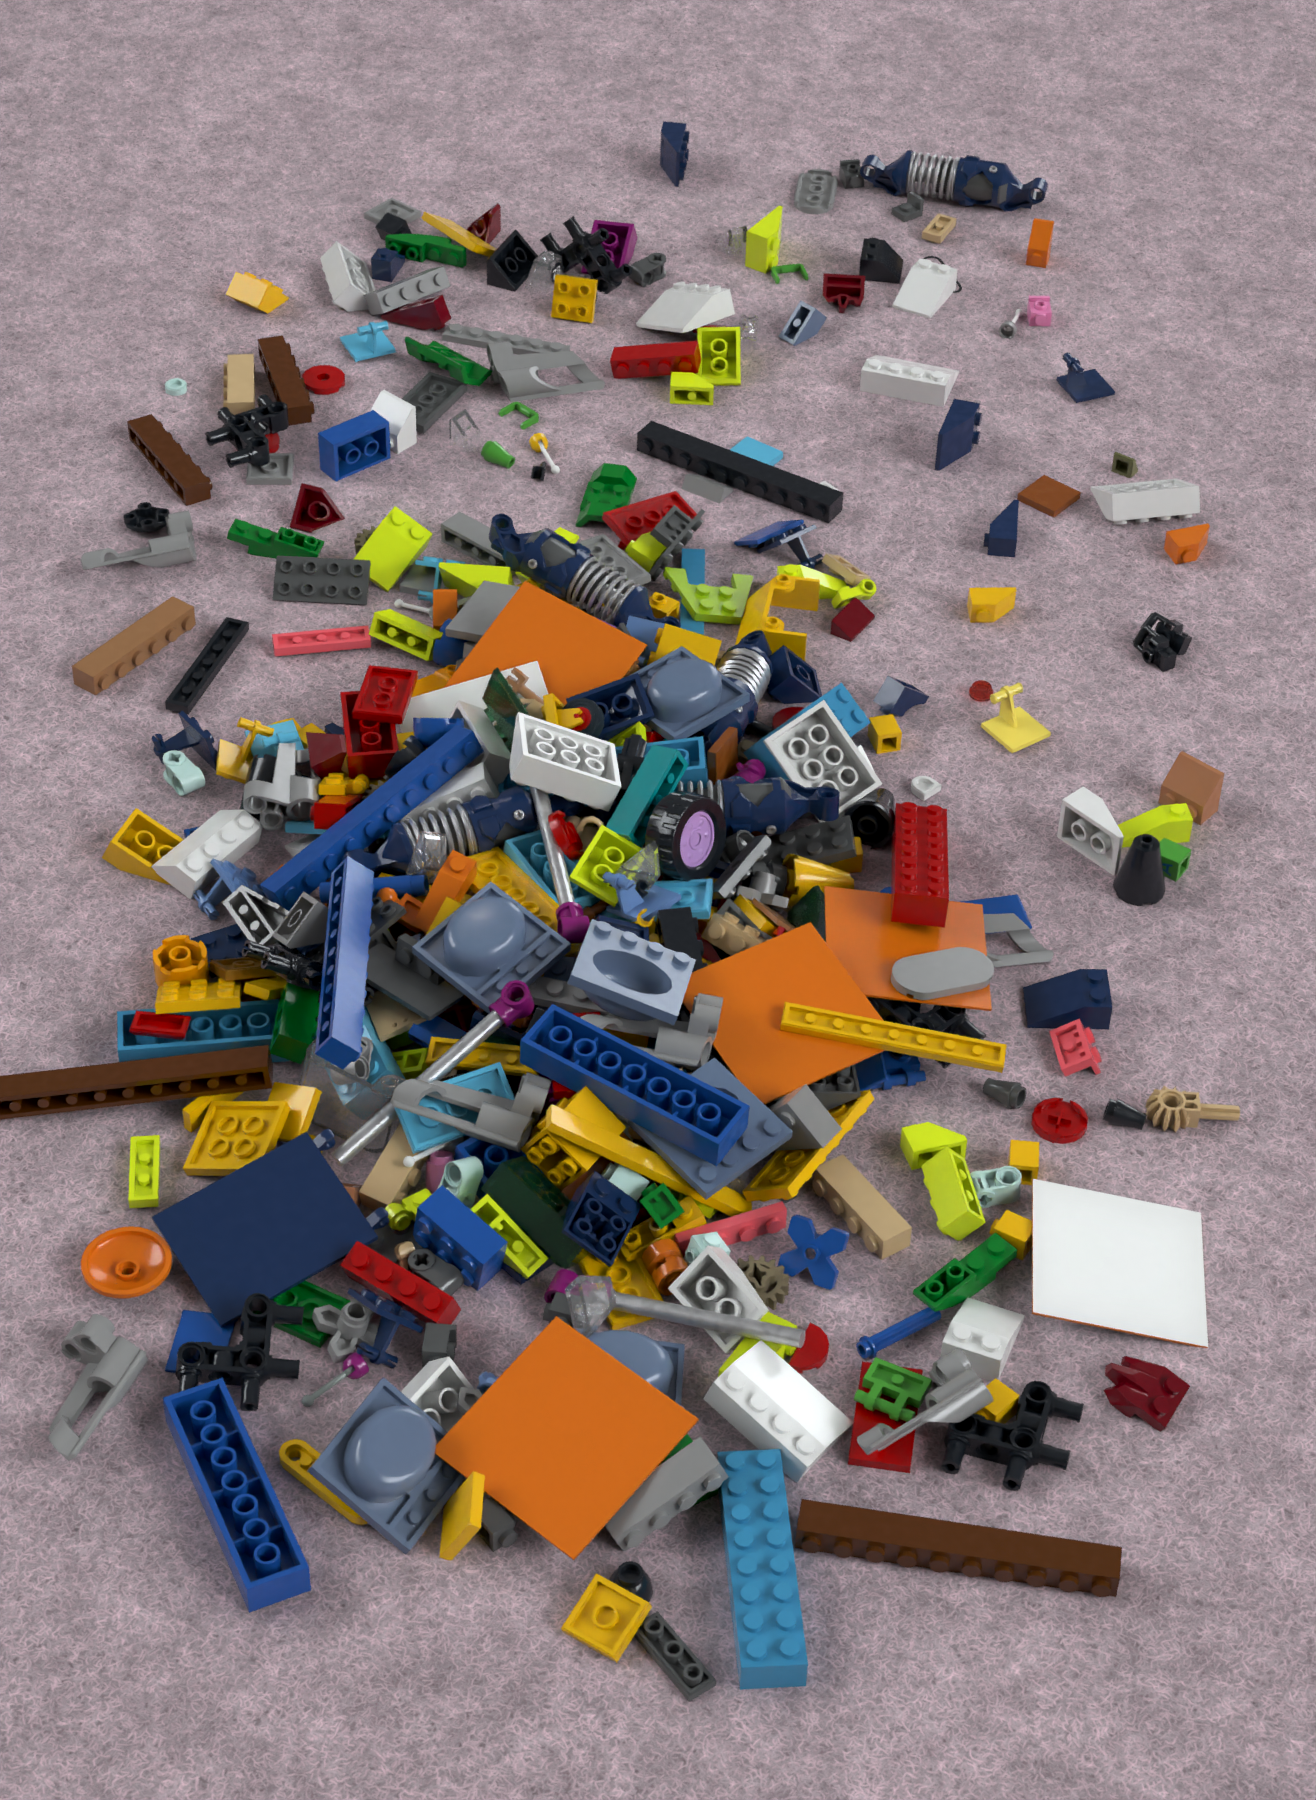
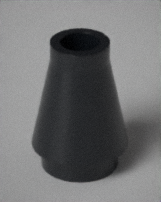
M1110 1098L1103 1115V1120L1108 1121V1125L1142 1130L1147 1114L1140 1112L1118 1098L1116 1100Z

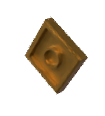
M248 957L211 960L210 971L225 981L279 976L270 970L262 969L261 961Z

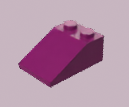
M594 220L591 234L601 228L608 231L609 238L602 242L601 245L616 268L623 264H629L637 242L634 224ZM582 266L581 273L588 274L585 267Z

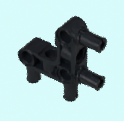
M574 216L563 223L573 238V242L564 249L563 247L560 248L551 232L540 239L550 254L549 267L551 271L557 262L561 263V274L568 272L580 263L587 270L591 277L590 279L598 280L597 290L605 292L604 294H608L622 284V280L632 274V268L628 264H623L616 268L601 245L602 242L609 238L608 231L601 228L593 234L584 232Z
M263 394L257 399L259 407L234 415L227 407H223L218 410L217 415L224 425L217 430L206 432V441L209 446L224 441L231 442L238 451L226 454V462L230 468L247 462L255 466H264L270 462L269 442L265 435L284 431L289 427L287 404L284 402H273L268 395Z
M251 940L245 942L244 946L253 951L243 948V957L261 961L262 969L276 973L288 983L321 992L322 963L307 958L295 948L290 949L281 943L276 942L275 944L265 946ZM366 984L365 990L367 994L364 999V1005L372 1002L373 999L369 995L374 997L373 989L367 987Z
M867 997L884 1021L950 1034H959L960 1036L984 1040L986 1037L985 1033L969 1021L968 1014L965 1013L966 1008L934 1005L933 1009L929 1012L920 1013L913 1010L904 1001ZM888 1051L889 1055L897 1060L905 1055ZM935 1060L944 1069H946L951 1064L948 1062Z
M254 1293L249 1295L245 1300L241 1316L240 1335L243 1336L242 1341L236 1344L235 1347L212 1345L211 1342H186L179 1347L175 1372L179 1380V1392L198 1386V1382L208 1383L223 1378L226 1385L242 1386L241 1410L257 1411L260 1387L265 1381L270 1380V1377L298 1379L300 1360L272 1358V1355H269L271 1329L275 1323L302 1326L304 1306L276 1305L277 1302L270 1300L265 1294ZM260 1311L262 1314H254L252 1312ZM189 1359H192V1360H195L196 1362H195V1363H187V1362H185V1361H186V1360H189ZM249 1364H255V1365H257L258 1367H257V1368H250V1367H248L247 1365H249Z
M1031 1381L1026 1384L1020 1396L1016 1421L1006 1425L987 1420L985 1416L973 1414L961 1422L949 1423L944 1439L946 1451L941 1468L948 1474H957L964 1454L1006 1465L1003 1486L1011 1491H1018L1020 1489L1025 1471L1032 1465L1035 1466L1041 1463L1066 1470L1071 1450L1043 1444L1044 1441L1042 1439L1048 1419L1052 1418V1416L1080 1423L1084 1403H1077L1057 1397V1394L1046 1383Z

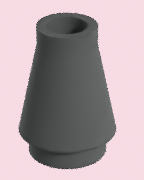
M988 1078L983 1085L984 1094L991 1096L1009 1109L1013 1107L1019 1109L1026 1099V1088L1022 1087L1019 1082Z

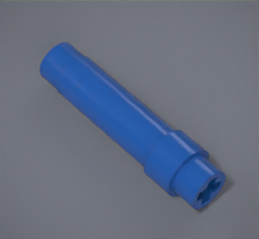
M424 874L374 878L373 884L375 887L372 899L384 887L394 889L398 899H402L405 893L414 898L427 896L429 892L428 877ZM331 882L320 883L319 896L322 904L329 903Z

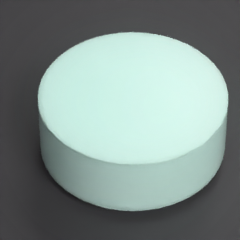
M173 378L165 383V392L171 396L183 395L187 391V383L183 379Z

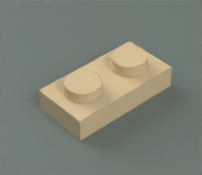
M938 213L922 231L921 239L940 244L956 226L957 218Z
M825 554L822 560L824 564L829 566L828 570L830 572L843 576L845 578L844 582L856 587L863 579H871L870 576L840 555Z

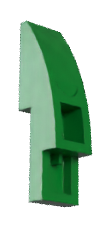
M391 234L385 236L386 248L398 251V254L404 255L405 259L421 263L428 259L464 268L467 265L466 247L452 244V240L449 238L424 234Z
M238 519L234 520L227 535V539L249 546L248 554L275 559L277 556L318 558L325 541L292 529L280 527L278 533Z
M995 1232L960 1261L956 1258L952 1259L914 1289L913 1295L934 1312L958 1305L994 1281L996 1273L1017 1257V1249Z

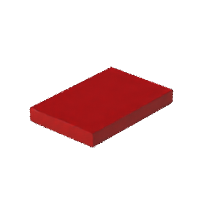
M369 665L352 711V719L403 724L418 679V671Z

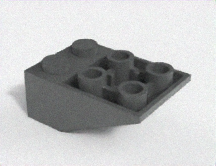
M854 1065L807 1085L827 1111L861 1096Z

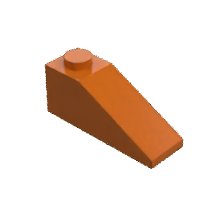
M452 850L439 870L412 928L427 934L446 897L459 902L462 900L476 878L477 861Z

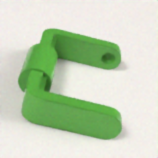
M802 264L780 265L771 268V275L776 284L780 283L778 273L800 271L804 280H808V274Z
M513 402L500 409L498 413L502 417L514 410L520 411V413L529 418L521 423L520 428L522 430L539 422V414L520 402Z

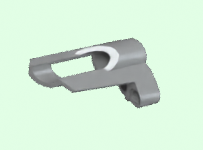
M509 341L487 344L489 369L492 370L490 379L494 381L493 385L501 384L504 393L511 402L604 388L605 382L600 380L573 351L513 355ZM566 366L582 383L558 387L552 386L538 378V370Z
M189 510L168 514L165 517L168 536L148 540V547L123 553H117L111 548L84 553L81 557L83 570L128 561H135L158 568L196 561L195 540L192 535L193 525Z
M279 743L272 783L252 780L245 784L243 807L248 813H260V825L266 830L273 831L279 829L283 825V821L288 818L295 821L310 820L311 807L314 806V802L321 799V795H319L321 778L312 768L311 778L295 775V766L310 763L308 749L296 750V743Z
M1014 913L983 914L985 933L1005 931L1013 943L1024 952L1005 955H993L987 952V957L992 961L994 967L1051 962L1054 953L1044 948L1034 938L1030 928Z
M698 993V996L695 995L690 1021H676L674 1025L659 1019L649 1021L628 1020L611 1013L606 1016L586 1014L580 1018L600 1029L605 1028L656 1038L655 1049L635 1047L674 1067L681 1068L683 1066V1069L696 1071L708 1062L712 1044L717 1034L723 997Z
M527 1072L526 1075L523 1074L515 1100H510L438 1080L428 1083L419 1079H408L394 1089L390 1102L393 1107L453 1126L470 1137L519 1153L522 1151V1146L529 1140L533 1128L539 1120L552 1080ZM427 1095L476 1111L479 1115L476 1124L420 1106L419 1103Z
M93 1314L87 1322L77 1321L61 1343V1352L67 1358L72 1359L75 1357V1361L86 1364L85 1369L49 1427L51 1433L48 1438L50 1442L68 1461L78 1455L108 1409L122 1401L148 1362L144 1350H140L125 1338L115 1337L113 1335L115 1331L113 1323L99 1314ZM108 1392L78 1436L71 1427L94 1393Z
M960 1349L953 1350L933 1363L932 1370L929 1371L933 1391L925 1396L928 1408L926 1411L895 1430L886 1424L880 1423L857 1437L858 1444L867 1455L876 1450H883L926 1422H961L994 1401L983 1380L972 1370L967 1356Z

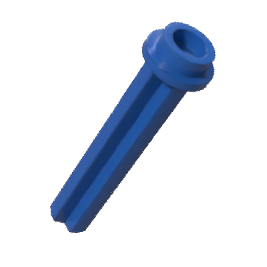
M927 1307L871 1337L862 1336L856 1344L857 1351L862 1358L873 1359L878 1351L940 1320L942 1315L940 1311L934 1312Z

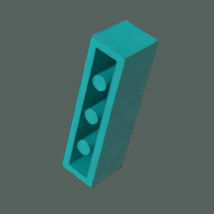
M652 745L611 819L608 821L607 828L637 846L643 847L646 828L654 808L666 795L674 792L689 765L678 749Z

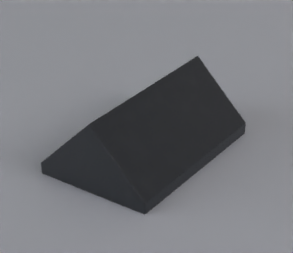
M516 229L487 259V285L515 292L542 262Z

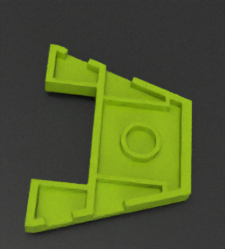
M664 568L663 577L665 580H670L674 593L680 594L682 597L681 603L694 621L740 625L753 581V575L733 573L731 578L732 588L728 586L714 587L706 584H689L685 569Z

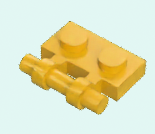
M329 773V777H324L319 784V795L362 794L369 786L370 780L364 774L351 779V777H344L343 773Z

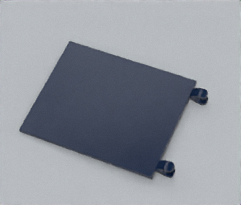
M325 1129L313 1140L305 1132L152 1216L153 1222L221 1328L242 1316L244 1303L249 1295L261 1293L272 1300L344 1259L356 1241L367 1246L378 1240L374 1230L389 1224L388 1212L384 1207L376 1209L367 1218L364 1217L320 1151L331 1149L336 1144L335 1136L330 1129Z

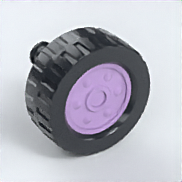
M675 791L666 795L654 808L646 828L645 851L652 869L659 875L673 880L689 881L707 877L718 864L726 840V821L720 805L710 797L693 792Z

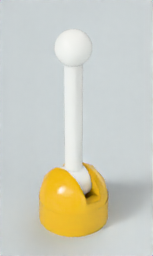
M543 433L532 435L529 439L531 448L538 453L542 451L552 467L551 472L558 474L560 472L559 466L554 464L546 451L548 448L546 436Z

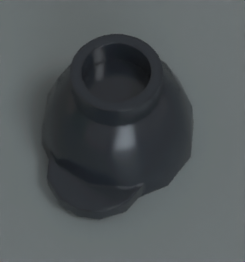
M633 1561L624 1562L610 1577L611 1582L647 1602L650 1601L653 1595L651 1578L640 1564Z

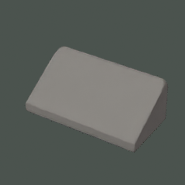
M686 474L682 485L683 490L716 503H721L734 491L732 487L698 474Z

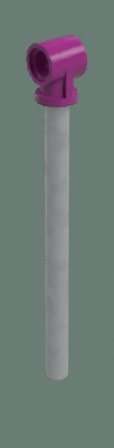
M530 786L559 907L556 910V918L558 920L557 933L571 944L583 943L590 922L587 915L583 916L582 906L575 902L563 852L549 826L548 815L553 813L547 793Z
M519 980L507 983L502 988L501 997L488 1007L490 1013L416 1079L428 1083L434 1080L440 1081L501 1025L508 1028L516 1019L529 1016L534 1010L535 1005L526 983ZM520 997L522 998L521 1000L514 1002L515 999ZM391 1102L385 1105L331 1153L333 1158L342 1167L398 1118Z
M561 1269L556 1272L544 1294L546 1303H552L556 1292L591 1300V1306L802 1348L805 1341V1330L596 1288L594 1281L585 1280L583 1282L578 1274L568 1269Z

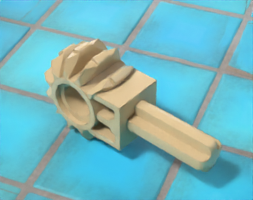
M1163 1086L1161 1090L1154 1089L1146 1102L1147 1120L1153 1122V1127L1161 1125L1163 1131L1168 1127H1171L1175 1133L1179 1127L1186 1129V1127L1197 1128L1199 1119L1237 1121L1240 1118L1239 1106L1200 1103L1199 1092H1179L1176 1086L1173 1089H1168L1166 1086Z

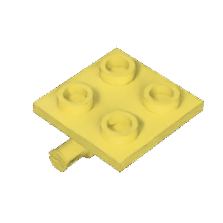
M1019 682L1010 687L1004 686L1000 691L990 695V700L993 704L1001 701L999 716L981 723V728L1011 753L1051 736L1049 730L1020 706L1014 708L1013 696L1023 692V686Z

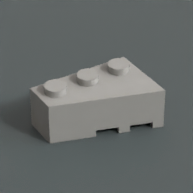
M241 885L222 902L248 940L265 946L275 944L276 942L281 943L272 935L288 914V910L275 902L269 901L264 896L244 885Z
M807 1084L767 1105L793 1131L792 1138L774 1151L824 1148L842 1129Z

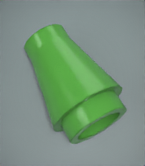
M489 440L482 448L481 456L484 457L485 461L506 467L507 469L515 463V457L510 455L497 441L492 442Z

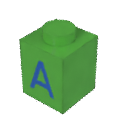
M1163 838L1159 843L1164 877L1176 882L1189 867L1191 849Z

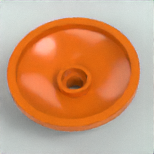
M133 1226L115 1228L97 1236L86 1247L81 1258V1271L87 1285L101 1295L119 1299L138 1297L156 1289L167 1278L172 1266L171 1250L165 1239L152 1230Z

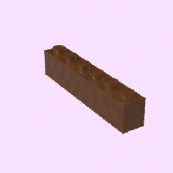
M283 335L258 339L259 358L276 402H284L288 406L289 426L311 423V415L315 414L313 401H310L308 389H305L304 378H301L299 366H296L294 354L291 355L290 344L285 342Z
M152 414L127 421L130 441L186 506L211 499L210 490L213 487L210 478L202 473L199 465H195L191 456L183 451L180 443H176L171 433L164 429L161 421H157Z

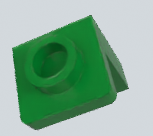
M654 1182L641 1192L644 1198L639 1203L646 1209L660 1229L685 1212L664 1183L657 1186Z

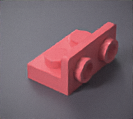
M1077 1019L1049 1031L1065 1077L1090 1066L1095 1075L1101 1073L1098 1063L1102 1062L1097 1047H1092V1043L1096 1041L1090 1027L1084 1028L1081 1020Z

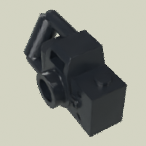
M1157 612L1151 613L1142 626L1148 625L1152 628L1157 620L1161 621L1157 623L1154 631L1159 635H1164L1169 640V647L1177 655H1184L1193 637L1182 632L1183 624L1176 620H1169Z
M1142 626L1133 643L1134 647L1142 653L1144 661L1146 663H1154L1162 672L1175 668L1177 653L1169 647V640L1164 635L1157 634L1150 626Z

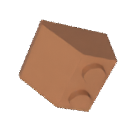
M1182 751L1179 753L1161 785L1158 803L1162 805L1186 803L1193 822L1201 825L1218 811L1224 773Z

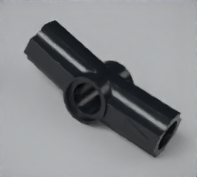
M632 734L629 738H625L622 752L618 753L617 763L621 781V788L615 798L618 803L623 798L632 779L644 761L647 741L641 735Z

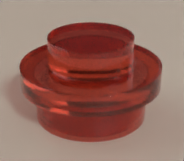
M983 680L975 681L969 689V696L973 700L980 702L990 700V695L993 694L991 684Z

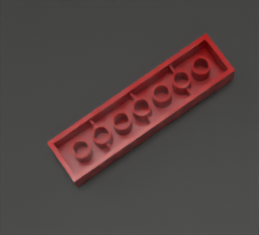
M912 802L896 803L892 834L891 922L945 928L949 903L947 809H943L938 805L926 807L917 806Z

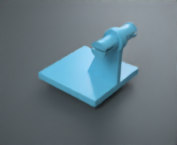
M387 321L379 323L370 322L366 326L357 327L358 333L340 337V341L355 362L396 353L394 346L383 333V330L389 329Z
M423 556V561L416 560L415 565L435 567L436 573L433 589H440L442 576L438 566L439 562H443V559ZM446 559V563H459V564H465V563H466V562H462V561H455V560H447V559ZM419 590L418 594L427 595V597L418 596V600L430 601L433 604V591Z
M290 720L268 725V727L274 728L272 737L257 734L250 749L253 757L258 755V758H263L265 754L276 757L279 743H296V750H304L294 721ZM249 730L245 731L246 738L250 732Z

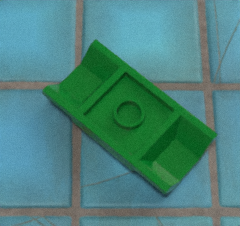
M405 337V344L409 355L423 362L439 363L438 367L448 370L451 377L464 384L480 386L492 373V370L437 341H432L429 345H425L410 337Z
M603 463L593 472L580 506L576 527H582L589 520L604 522L602 519L604 512L630 504L637 477L626 465Z

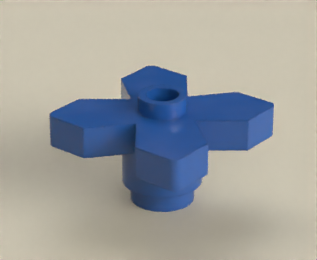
M798 1214L792 1216L787 1233L797 1248L782 1253L778 1266L783 1265L784 1274H788L791 1277L808 1267L815 1285L828 1290L834 1288L839 1271L830 1258L832 1255L846 1249L850 1235L849 1232L833 1227L824 1234H817L812 1219Z

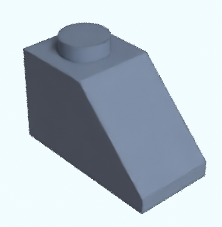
M800 300L778 337L796 346L817 335L827 317L816 308Z

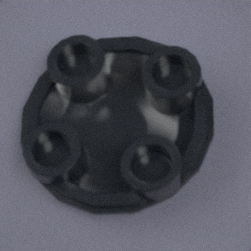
M143 502L138 504V509L123 516L124 524L132 531H156L167 525L165 517L170 514V511L166 508L152 507L151 503Z

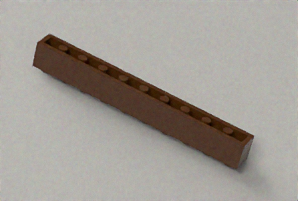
M269 1045L0 1076V1120L271 1089L273 1083V1062Z
M801 1499L795 1548L803 1549L808 1553H831L840 1558L857 1557L867 1559L873 1563L890 1562L905 1568L916 1566L929 1568L938 1573L949 1571L962 1573L971 1578L982 1576L995 1578L997 1581L1005 1583L1014 1581L1027 1583L1032 1587L1047 1586L1060 1588L1065 1592L1080 1591L1093 1593L1097 1597H1116L1120 1580L1122 1547Z

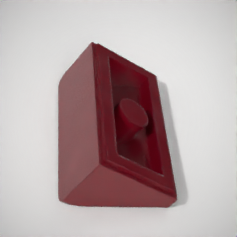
M853 598L832 619L830 634L852 642L875 618V615L859 599Z

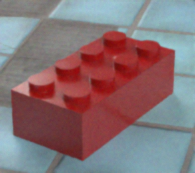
M359 691L340 692L343 732L347 749L348 776L351 779H355L360 774H364L368 778L384 777L386 775L384 772L397 750H399L395 724L352 719V711Z

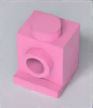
M1029 296L1027 307L1029 326L1051 325L1050 296Z

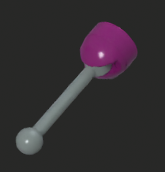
M354 1352L344 1360L342 1365L343 1372L313 1394L303 1396L302 1404L305 1407L312 1406L316 1398L346 1377L350 1379L363 1377L369 1372L367 1363L361 1355Z

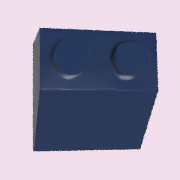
M783 645L768 657L772 663L773 673L767 691L774 700L778 699L783 704L812 703L822 696L816 670Z

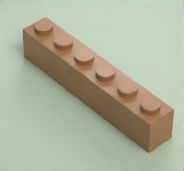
M172 596L72 666L74 684L94 695L106 690L112 683L126 676L129 671L143 664L146 659L157 654L162 648L174 642L186 631L191 630L196 625L194 606Z

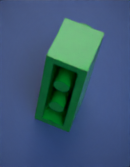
M287 982L278 1002L270 1046L271 1054L298 1064L302 1063L306 1054L311 1055L316 1043V1039L312 1037H314L318 1021L315 1019H317L319 1014V991L305 989Z

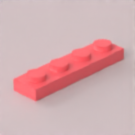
M368 625L272 634L275 657L371 648Z
M782 1201L676 1233L674 1241L684 1257L692 1235L717 1232L727 1246L741 1241L748 1242L757 1236L777 1233L781 1229L786 1228L787 1208Z

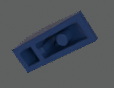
M1013 500L990 524L989 533H984L983 547H988L987 555L1015 557L1019 500Z

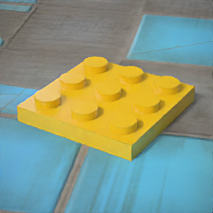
M219 978L218 982L207 983L206 979H196L187 985H180L179 981L164 982L163 986H158L155 1000L156 1014L240 1008L241 980L225 981Z
M211 1101L183 1166L186 1175L227 1176L274 1150L291 1109L287 1101Z

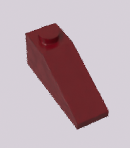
M443 295L409 303L381 315L382 320L423 330L433 328L434 331L444 328L446 326L445 323L451 319Z

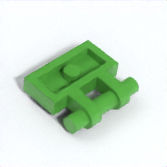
M875 1357L863 1378L862 1384L863 1387L871 1390L867 1393L858 1389L855 1393L854 1401L863 1404L864 1408L870 1411L876 1409L890 1415V1419L897 1422L900 1420L908 1422L915 1417L916 1412L907 1409V1404L919 1409L931 1388L932 1379ZM883 1394L896 1399V1401L892 1403L880 1397Z

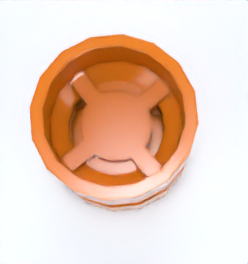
M671 1239L656 1241L649 1245L642 1255V1261L652 1276L658 1291L665 1296L672 1295L668 1287L689 1266L677 1243Z

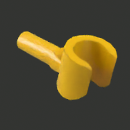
M642 909L634 923L642 927H648L652 924L655 917H652L650 921H644L641 915L647 909Z

